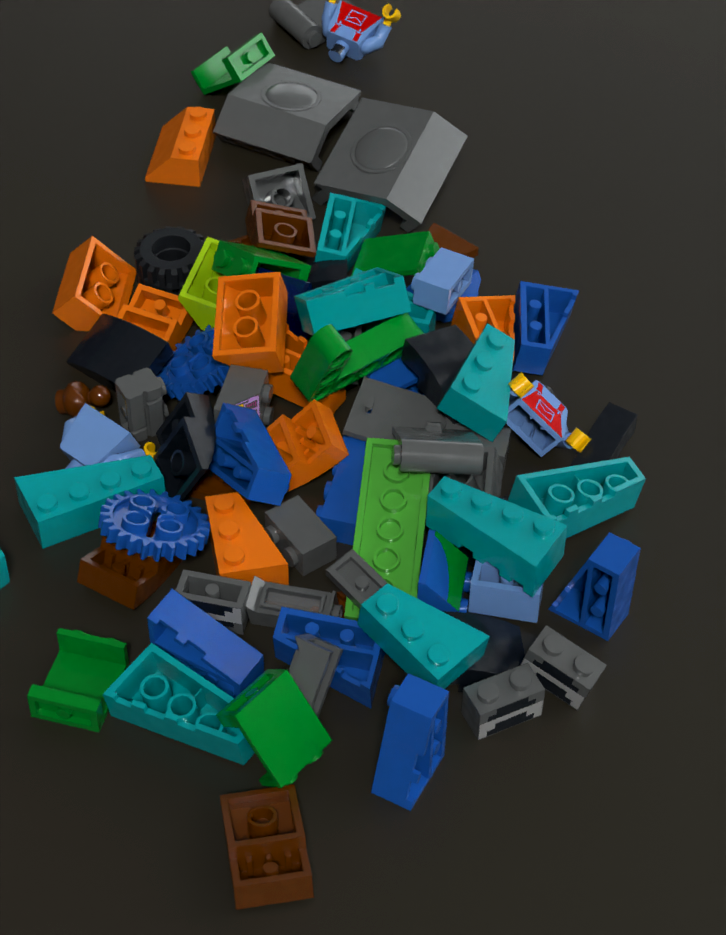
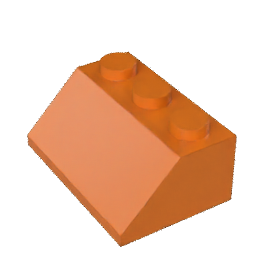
M186 107L162 126L145 176V182L201 186L216 135L213 133L216 125L215 109Z
M91 236L70 253L52 314L77 331H90L102 314L117 317L123 303L129 304L136 277V269L94 236Z
M280 271L218 277L212 352L214 360L229 366L232 364L268 370V373L284 372L288 292Z

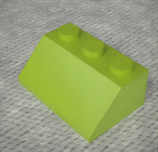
M208 236L178 296L180 303L202 331H205L207 325H210L212 328L215 327L218 277L225 276L212 270L214 254L217 251L219 240ZM258 262L256 273L260 272L262 263Z

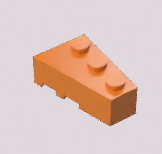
M516 295L458 297L451 326L457 325L473 344L487 323L515 340L513 330Z
M286 323L284 372L268 373L269 384L273 385V394L301 407H305L309 402L291 380L290 376L308 341L303 336L297 337L289 330V325ZM346 387L318 402L330 408L334 414L346 400Z
M238 492L205 496L207 521L210 522L209 536L217 576L249 581L251 585L254 576L266 582L289 585L287 561Z

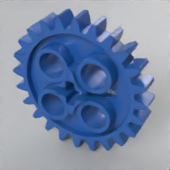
M207 325L203 332H200L198 329L194 336H186L183 344L176 343L177 349L173 351L172 356L160 370L157 377L160 376L163 379L167 394L171 399L176 397L180 401L186 392L204 394L208 390L210 393H213L215 386H223L230 366L216 361L212 357L214 328L210 325Z
M137 489L136 494L125 490L124 497L114 494L113 500L106 499L105 505L101 506L98 528H101V536H107V543H116V550L128 549L127 555L129 556L139 553L142 560L147 558V556H153L155 562H159L160 557H165L169 562H173L174 556L186 560V554L196 556L197 550H204V545L208 543L210 522L207 521L208 515L201 513V507H191V500L180 501V495L172 498L168 497L167 491L159 495L156 494L154 489H151L149 494L144 493L141 489ZM157 512H161L156 522L154 535L149 538L148 535L151 534L154 517Z

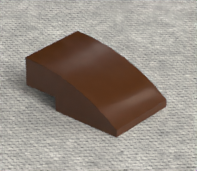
M255 200L250 201L245 222L247 234L253 246L315 258L316 245L312 218L307 217V210Z
M154 517L152 531L148 535L149 538L154 535L158 517ZM102 536L101 546L80 559L77 582L134 610L168 579L182 559L174 556L173 562H169L165 557H160L159 562H155L153 556H147V558L142 560L139 553L129 556L127 555L128 549L126 548L116 550V543H107V536Z
M295 785L219 795L236 910L314 898L312 872L306 848V836Z

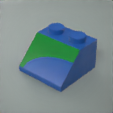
M436 530L428 531L418 581L417 599L440 611L467 613L469 599L463 597L464 592L470 593V583L473 572L467 571L468 557Z

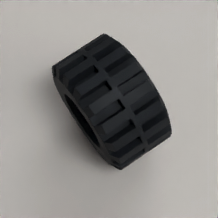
M166 226L164 229L157 228L152 233L143 235V239H139L136 243L137 247L134 248L137 283L179 296L205 242L204 237L201 234H196L195 230H186L181 226L177 228H172V226Z

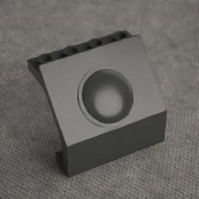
M266 62L227 95L213 133L223 142L294 165L302 163L304 168L319 172L322 161L318 156L329 130L348 111H351L353 114L359 104L358 100L361 90Z
M361 98L314 182V188L317 190L312 200L322 205L329 199L331 192L385 205L403 218L400 227L409 233L423 222L468 136L434 111Z

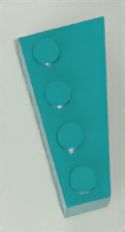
M151 455L14 477L19 504L42 549L98 529L101 506L105 505L106 499L113 500L114 494L124 497L125 490L136 494L137 489H141L144 493L149 494V491L154 489L156 494L161 495L165 491L164 476Z
M630 456L521 474L515 478L508 502L568 525L566 538L634 508L646 478Z
M446 476L439 481L427 496L426 526L428 528L436 530L458 548L464 546L472 551L473 558L484 564L487 561L499 569V575L510 582L514 579L523 585V591L532 598L564 556L568 526L566 524Z
M153 643L103 693L104 700L112 717L241 765H245L255 753L239 728L223 727L216 716L234 698Z

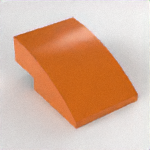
M140 283L129 305L123 303L117 318L141 327L167 341L172 351L177 349L175 344L182 342L194 321L178 300V295Z
M315 399L292 419L282 414L266 428L292 474L287 492L317 478L349 455L332 410Z

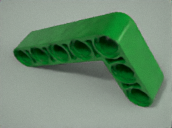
M408 313L397 315L348 341L342 338L332 324L326 325L311 337L290 378L309 403L314 399L319 401L401 358L405 339L424 333Z

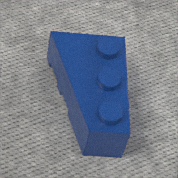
M520 281L514 304L515 322L513 333H515L513 371L537 375L544 374L570 318L579 290Z
M223 402L215 423V449L208 469L247 500L281 506L284 495L289 489L292 474L256 410Z
M609 532L548 610L609 641L629 614L641 548L629 540L622 539Z
M174 589L168 592L147 617L150 644L153 643L233 698L237 697L264 673V655Z
M281 607L273 634L275 657L288 665H291L295 651L299 649L294 637L297 635L309 633L342 648L343 652L330 687L370 709L372 708L385 651L357 625L358 621L287 607Z
M409 673L400 686L396 684L392 688L387 700L389 710L371 793L409 811L412 810L445 754L448 690Z

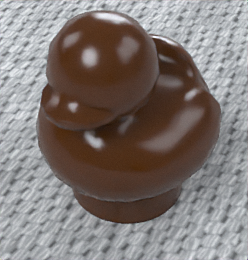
M73 381L68 383L65 389L57 390L55 405L60 414H68L71 417H75L85 403L89 406L94 404L99 407L107 405L111 399V392L104 385L94 386L90 390L85 383Z

